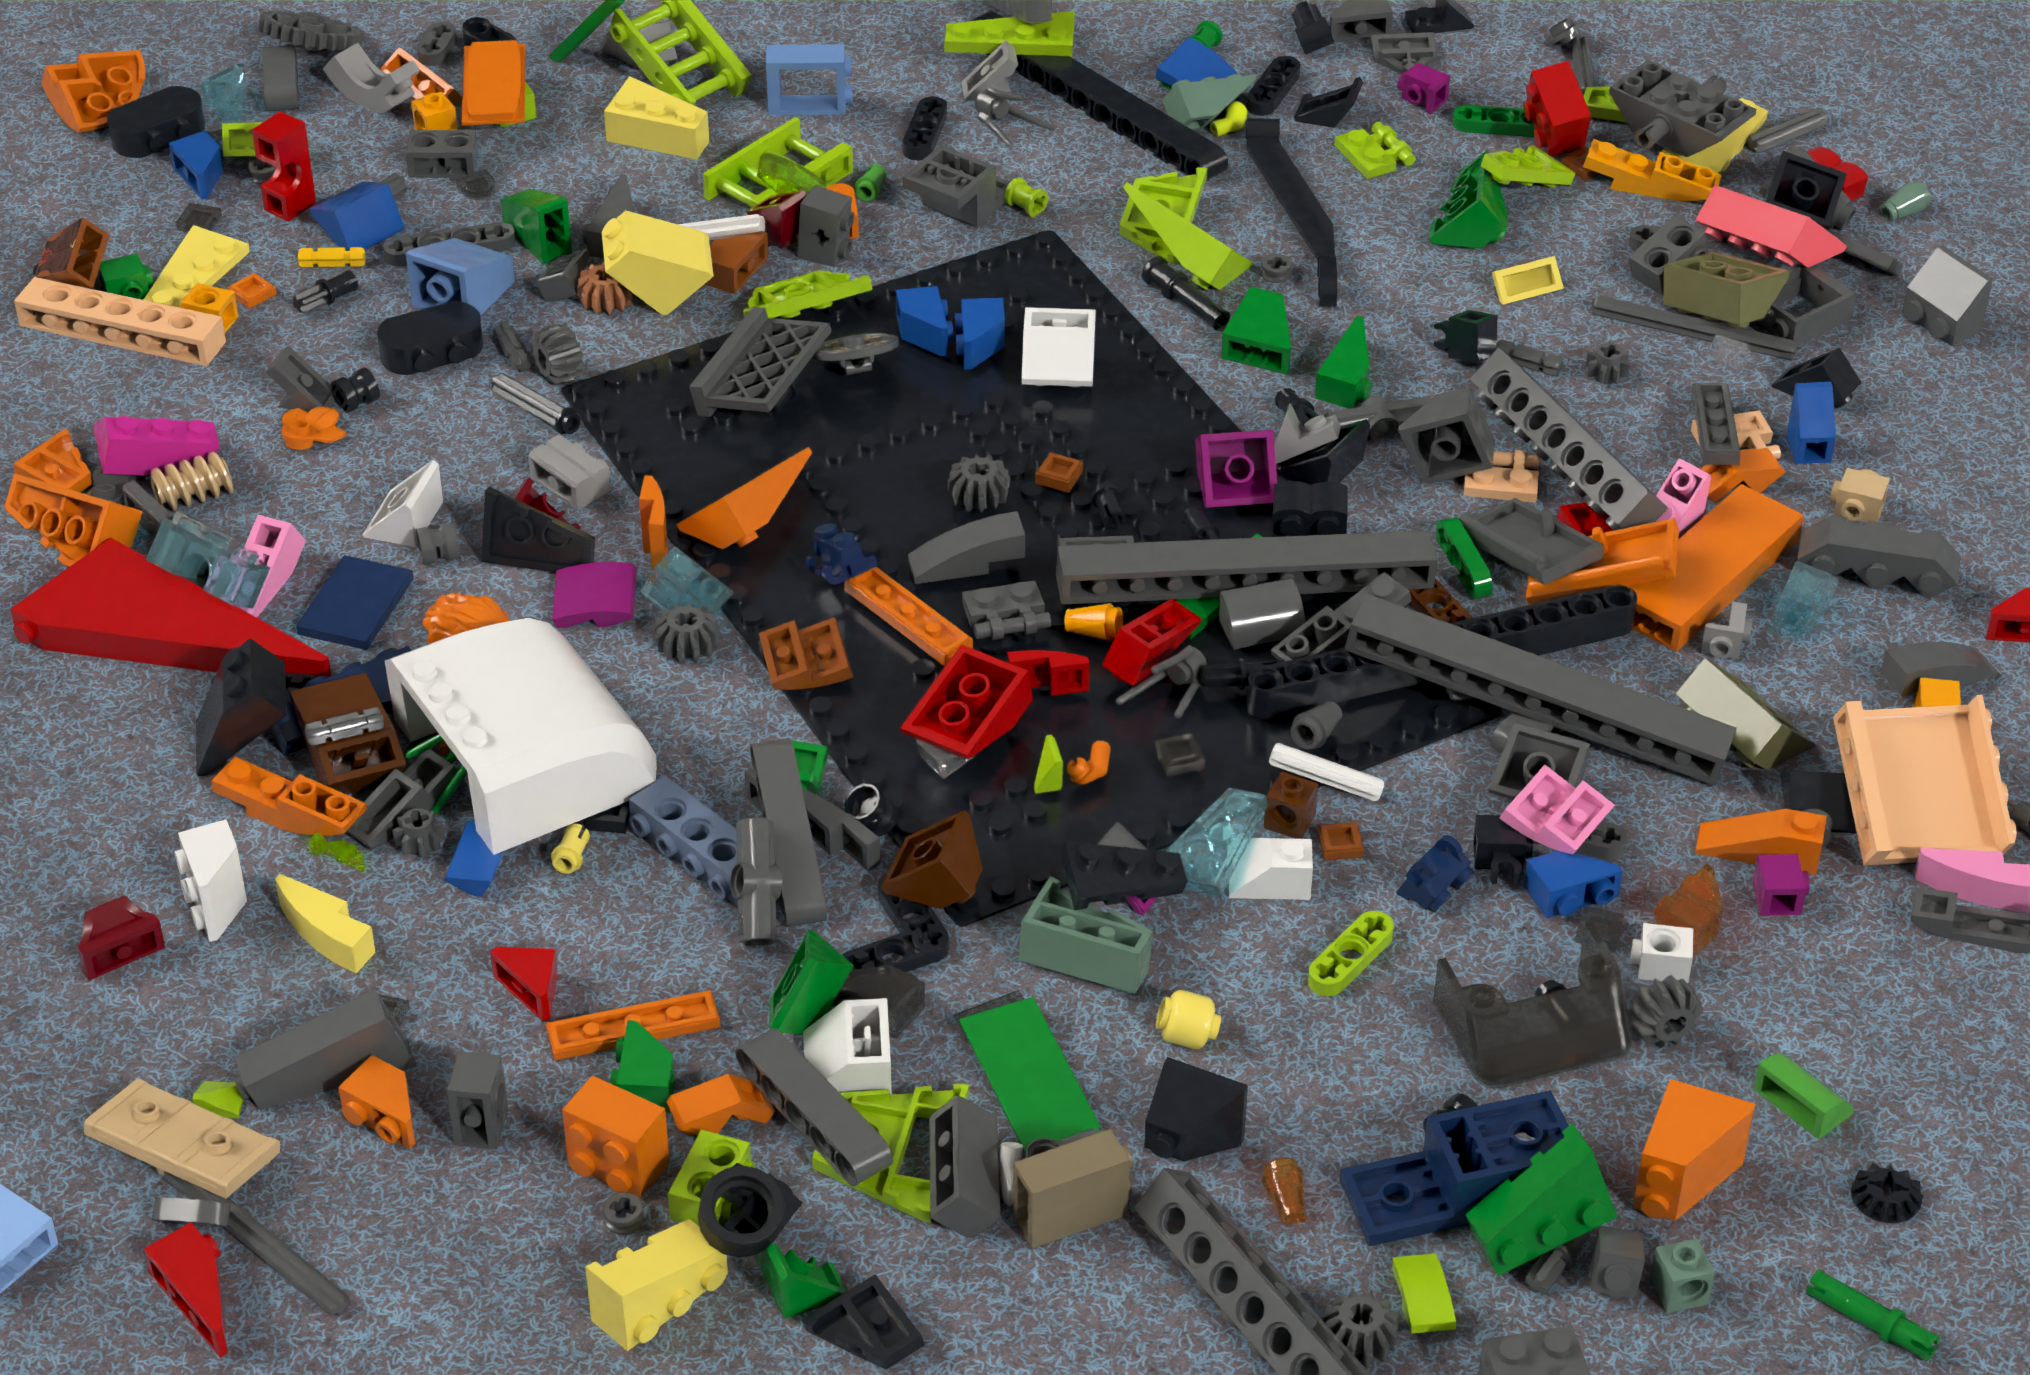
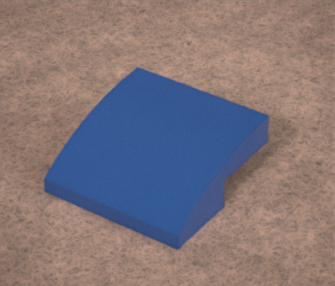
M1188 37L1157 67L1155 78L1172 86L1176 82L1188 79L1190 82L1201 81L1211 76L1220 79L1237 72L1210 48Z

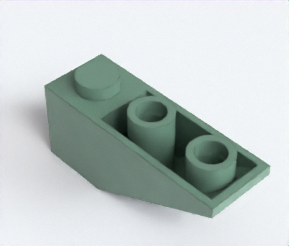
M1236 73L1226 78L1216 79L1214 76L1195 82L1185 79L1173 84L1172 90L1162 101L1168 116L1193 131L1204 129L1257 78L1255 74L1242 76L1240 73Z

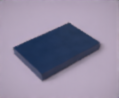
M344 555L296 625L297 635L367 650L413 581V570Z

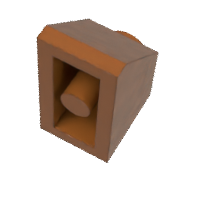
M759 231L714 240L710 244L714 276L704 285L736 294L768 259L767 233Z

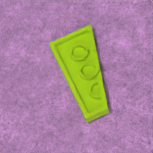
M1075 11L1052 13L1053 19L1043 23H1027L1015 17L946 24L944 52L991 54L1006 40L1015 47L1016 55L1072 57Z

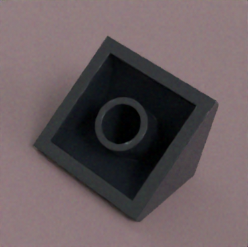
M1783 151L1764 196V202L1810 217L1824 229L1828 230L1847 173Z
M1368 420L1342 426L1338 439L1290 458L1278 470L1279 474L1288 481H1298L1309 485L1321 482L1340 483L1363 461L1370 429Z
M1781 772L1785 809L1797 811L1819 809L1826 812L1832 818L1831 832L1857 833L1845 773Z

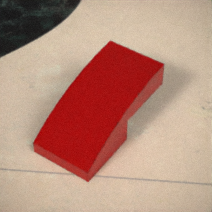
M1046 650L1007 652V663L1028 670L1031 688L1048 686L1051 696L1089 691L1090 662L1088 657Z

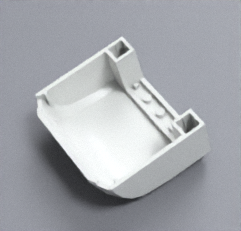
M524 618L487 625L452 635L385 660L395 722L410 742L438 732L467 770L476 831L493 855L629 801L630 797L656 781V754L641 730L564 635L547 622Z

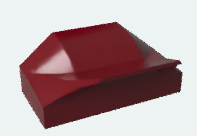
M121 896L88 910L84 914L83 936L78 945V953L82 972L88 981L165 948L161 924L156 915L143 911L127 896Z

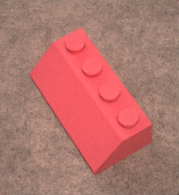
M1714 185L1695 220L1706 228L1705 233L1708 237L1718 242H1722L1726 238L1729 244L1744 251L1747 246L1751 247L1750 250L1766 259H1769L1770 255H1774L1775 260L1788 267H1793L1794 263L1809 268L1844 252L1847 247L1846 244L1810 217Z

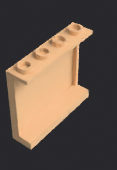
M1976 695L1968 705L1863 710L1861 701L1845 702L1834 715L1833 720L1864 866L1917 863L1920 848L1998 851L2004 855L2015 844L2017 835L2016 825L2009 816L2007 807L2008 789L2006 784L2001 781L1998 767L2000 753L1998 747L1993 745L1990 731L1992 718L1990 711L1985 708L1983 695Z

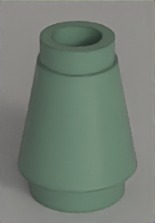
M1920 181L1907 182L1879 207L1880 214L1888 221L1893 222L1894 220L1923 212L1931 202L1929 190Z

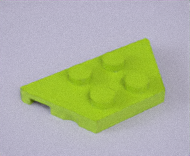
M1196 168L1195 175L1178 177L1177 172H1171L1158 177L1135 178L1133 186L1192 223L1207 180V168ZM1129 196L1119 224L1120 235L1157 256H1162L1168 262L1178 265L1179 261Z
M818 270L757 287L752 293L753 296L748 301L749 308L743 311L744 316L753 307L765 308L768 318L779 316L781 318H792L798 316L800 310L810 307L813 309L827 308L833 304L832 301L872 290L870 276L863 275L850 280L849 273H831L830 271Z

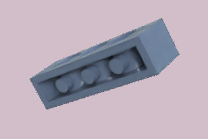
M666 775L630 797L629 823L634 833L639 837H648L656 844L662 855L667 858L674 857L683 865L688 875L692 878H701L709 884L712 892L718 898H727L738 907V899L732 896L730 889L731 872L737 863L736 828Z

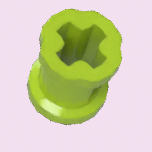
M1021 177L1013 179L1008 184L1004 195L1005 203L1010 206L1017 205L1024 209L1026 214L1032 218L1045 210L1049 199L1048 193L1045 190L1032 188Z

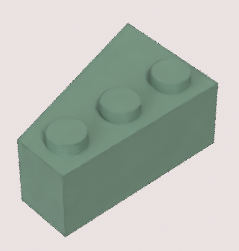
M1050 876L1021 921L1018 961L1135 994L1149 971L1153 931L1113 909L1106 913L1091 905V903H1089L1087 909L1074 911L1071 894L1060 888L1059 880Z

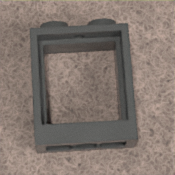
M1797 264L1787 269L1789 271V278L1765 317L1752 322L1758 324L1771 335L1795 340L1798 346L1851 320L1856 293L1816 265L1807 268ZM1797 295H1801L1818 308L1795 318L1778 305Z

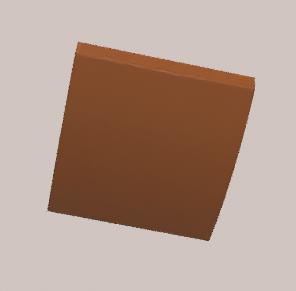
M835 617L801 630L798 629L795 620L759 633L771 684L774 689H808L853 678L841 631Z

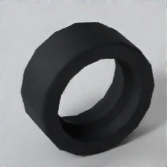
M748 1166L726 1168L712 1176L703 1189L697 1216L700 1232L709 1245L722 1254L739 1258L757 1255L773 1243L780 1233L785 1211L783 1192L776 1181L760 1169ZM742 1189L760 1196L765 1201L768 1210L767 1221L762 1228L754 1233L739 1234L730 1232L721 1226L716 1220L715 1206L722 1194L727 1191Z

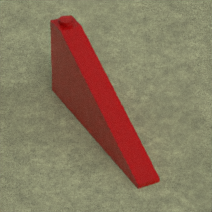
M111 537L10 609L14 623L13 631L18 640L23 644L31 643L42 650L217 673L226 654L231 649L238 648L251 638L285 662V673L314 674L318 677L325 676L326 678L332 676L328 656Z

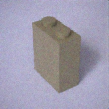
M1111 1129L1014 1162L1013 1217L1032 1249L1128 1215V1199L1132 1197L1129 1172L1133 1168L1134 1163L1128 1146L1125 1143L1120 1144Z

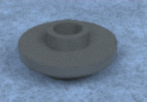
M1568 17L1549 29L1552 36L1544 41L1545 44L1550 46L1559 41L1562 45L1577 36L1576 30L1585 24L1584 19L1574 22L1571 17Z

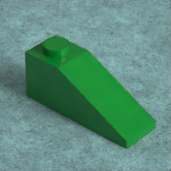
M1358 315L1316 374L1315 399L1348 409L1356 408L1361 400H1367L1372 389V381L1368 380L1369 357L1364 317Z

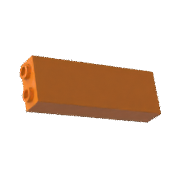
M1743 484L1739 485L1678 539L1676 577L1629 586V588L1636 592L1638 597L1633 630L1678 652L1707 623L1712 621L1799 541L1804 515Z

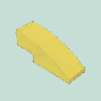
M282 874L275 878L279 905L285 916L299 935L316 951L354 973H357L376 953L372 926L350 918L347 901Z

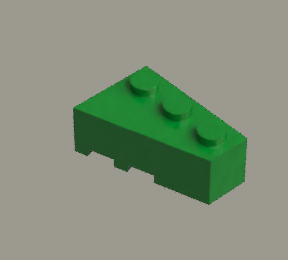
M1573 1123L1562 1131L1565 1137L1548 1152L1543 1154L1539 1151L1529 1159L1532 1165L1513 1182L1507 1178L1466 1214L1475 1240L1497 1276L1618 1217L1593 1150Z

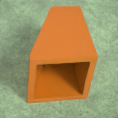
M1670 1079L1642 1152L1633 1208L1643 1211V1213L1651 1218L1659 1219L1664 1217L1676 1221L1741 1167L1745 1159L1756 1104Z

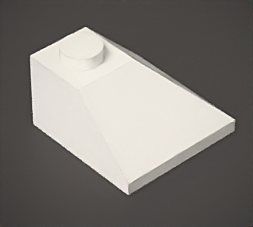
M1228 838L1229 898L1310 900L1313 873L1312 839Z

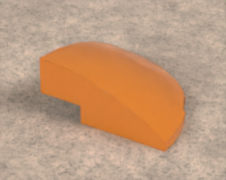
M140 50L79 54L77 63L46 65L41 85L55 111L71 129L77 133L101 129L108 126L107 116L112 109L140 98L141 88L145 81L144 59Z

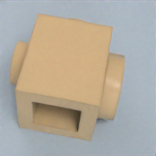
M1846 468L1842 481L1835 480L1832 488L1830 501L1836 503L1834 515L1847 517L1851 521L1878 522L1885 505L1890 478L1880 476L1868 469L1855 470Z

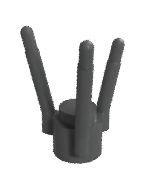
M989 86L981 91L976 99L975 108L979 112L977 119L985 123L1008 147H1012L1013 143L992 121L1003 119L1007 113L1040 127L1055 130V126L1009 106L1006 99L1022 101V95L1000 91Z
M1188 645L1178 654L1153 666L1151 669L1153 675L1118 697L1116 703L1118 705L1125 703L1161 679L1169 676L1178 685H1190L1174 714L1176 718H1181L1195 692L1202 685L1201 669L1207 665L1206 658L1200 650Z

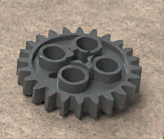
M277 10V12H262L258 25L259 32H263V35L270 36L272 39H279L280 42H291L292 45L303 49L322 50V48L331 51H344L356 43H359L362 47L363 30L358 29L357 26H351V23L332 20L316 12L304 11L295 13Z

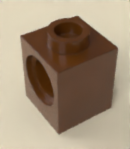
M1281 771L1266 795L1264 828L1295 839H1302L1316 815L1318 783Z

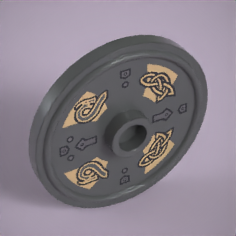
M872 333L836 338L823 342L812 358L820 361H839L845 375L872 371L874 355L897 348L899 346L898 337L891 334ZM863 358L858 365H852L851 361H845Z

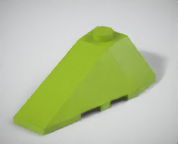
M1128 182L1125 183L1124 190L1181 265L1193 273L1190 280L1202 288L1208 290L1210 285L1221 290L1253 266L1254 263Z

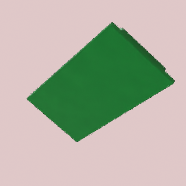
M1034 997L959 1019V1023L1019 1143L1023 1145L1025 1154L1028 1144L1038 1138H1051L1059 1141L1090 1128H1099L1101 1130L1093 1110Z

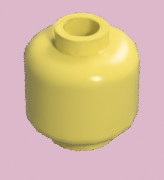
M1177 990L1171 997L1165 996L1163 998L1157 1015L1156 1029L1161 1030L1162 1037L1167 1043L1191 1049H1200L1206 1044L1208 1038L1216 1039L1220 1029L1221 1015L1215 1014V1004L1210 997L1185 990Z

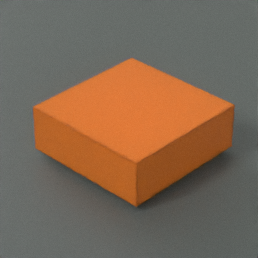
M252 273L227 287V290L235 291L236 300L248 309L277 294L276 287L256 273Z

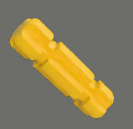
M345 247L318 248V251H314L313 248H301L298 252V263L301 268H313V265H318V267H345L346 264H350V267H363L366 263V255L362 247H350V251H346Z

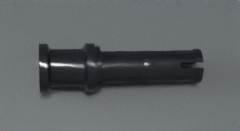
M1162 256L1152 258L1145 265L1142 272V280L1148 285L1153 284L1159 288L1161 294L1166 299L1179 301L1187 309L1207 322L1214 330L1220 328L1217 323L1224 326L1229 322L1230 313L1227 310L1218 306L1213 300L1193 287L1188 282L1187 276L1182 271H1175L1169 267L1168 262Z

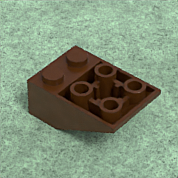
M366 673L289 692L319 783L348 795L378 787L395 768L402 773L404 772L406 762L395 729ZM372 707H378L383 715L384 728L378 731L368 733L366 729L363 730L362 735L331 742L329 738L326 739L325 744L310 746L305 736V725L310 722L321 720L323 724L326 723L327 718L358 711L360 715L363 714L362 710Z

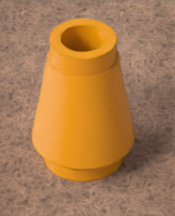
M1111 603L1067 609L1064 621L1065 630L1110 641L1116 637L1119 629L1123 626L1122 609L1120 607H1113Z

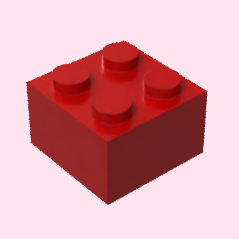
M1569 60L1531 71L1529 85H1526L1527 100L1523 102V108L1527 120H1532L1536 128L1534 129V136L1537 146L1539 148L1543 147L1545 153L1549 156L1566 154L1583 148L1586 144L1591 114Z

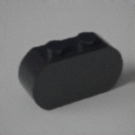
M170 86L112 109L107 116L114 151L130 158H143L155 152H160L170 147V142L202 132L205 129L201 96L197 91L184 86Z
M452 301L387 318L380 324L377 330L382 365L387 370L400 375L427 372L440 366L460 363L466 359L474 358L483 348V334L479 311L472 305L459 301Z

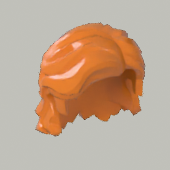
M450 593L441 595L436 599L435 603L426 612L422 625L429 631L427 642L431 644L461 632L507 622L509 617L491 597Z

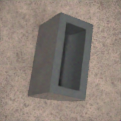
M1293 578L1220 592L1219 621L1233 649L1283 640L1305 623L1302 600Z

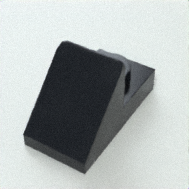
M1436 0L1435 7H1421L1417 10L1405 11V21L1412 33H1442L1474 28V24L1465 9L1455 0Z

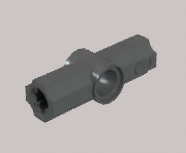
M1374 396L1365 400L1360 407L1327 412L1324 414V417L1327 418L1335 414L1341 427L1367 419L1370 424L1368 436L1374 442L1381 438L1389 437V439H1394L1399 433V426L1431 400V397L1426 396L1388 402L1382 396Z
M761 817L741 819L736 822L737 863L734 865L730 877L732 896L738 899L739 943H743L746 946L771 945L777 942L776 900L780 896L783 881L782 871L778 865H775L774 821Z

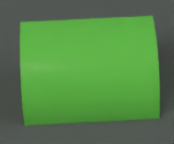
M1773 1054L1759 1063L1754 1090L1816 1138H1822L1853 1114V1107L1848 1101L1785 1054Z

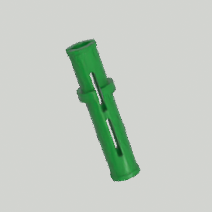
M1821 1269L1817 1270L1809 1282L1814 1284V1287L1807 1286L1806 1295L1816 1298L1879 1334L1881 1341L1887 1344L1892 1341L1921 1357L1924 1361H1928L1937 1348L1932 1346V1344H1939L1940 1335L1932 1333L1907 1319L1904 1311L1898 1308L1891 1310L1831 1277Z

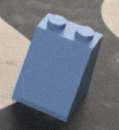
M457 238L414 248L406 253L412 307L418 309L459 301L475 307L481 316L515 282L512 256Z

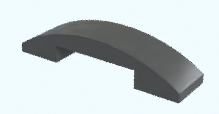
M1916 887L1911 922L1922 929L1943 938L2014 953H2030V915L1957 905L1958 893Z

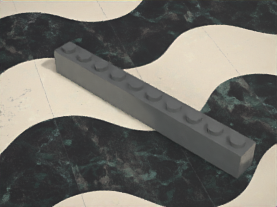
M1430 531L1058 546L1056 578L1061 604L1220 598V592L1290 578H1293L1299 594L1359 592L1383 572L1407 589L1434 588L1438 558Z
M1367 593L1353 619L1345 646L1346 651L1712 785L1717 783L1737 729L1718 720Z

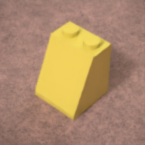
M626 210L617 218L609 220L602 230L605 272L661 315L671 313L714 276L709 236L703 231Z

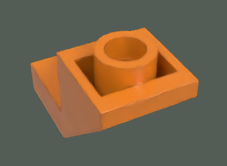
M1768 448L1740 450V465H1705L1701 468V470L1712 476L1708 497L1714 503L1743 480L1751 489L1761 493L1786 473Z
M731 1074L720 1076L675 1093L666 1101L675 1119V1125L680 1131L689 1136L699 1135L701 1129L718 1134L732 1115L741 1120L750 1119L765 1124L775 1113L772 1103L750 1080Z

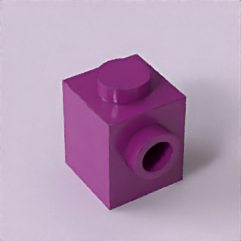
M1798 854L1757 855L1753 885L1760 915L1802 914L1805 895L1809 893L1810 884L1808 871H1802Z

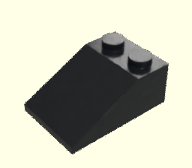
M251 638L238 648L231 649L222 659L196 720L197 776L208 775L286 716L285 662Z

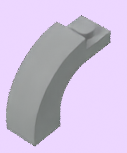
M359 43L335 55L323 68L331 82L345 97L375 113L387 112L414 96L415 92L411 88L414 85L412 79L420 71L415 62L411 60L391 73L386 74L373 64Z

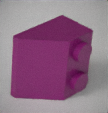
M1273 430L1202 434L1195 439L1197 472L1205 508L1273 503L1274 484H1277Z

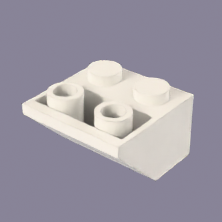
M1025 307L1022 384L1093 387L1096 310Z
M227 820L179 832L181 849L174 851L180 874L187 875V878L180 880L186 903L195 902L196 905L190 907L195 928L197 931L205 929L209 942L219 939L247 902L237 845Z
M887 998L844 1000L803 1031L804 1057L839 1093L889 1089L890 1095H892Z

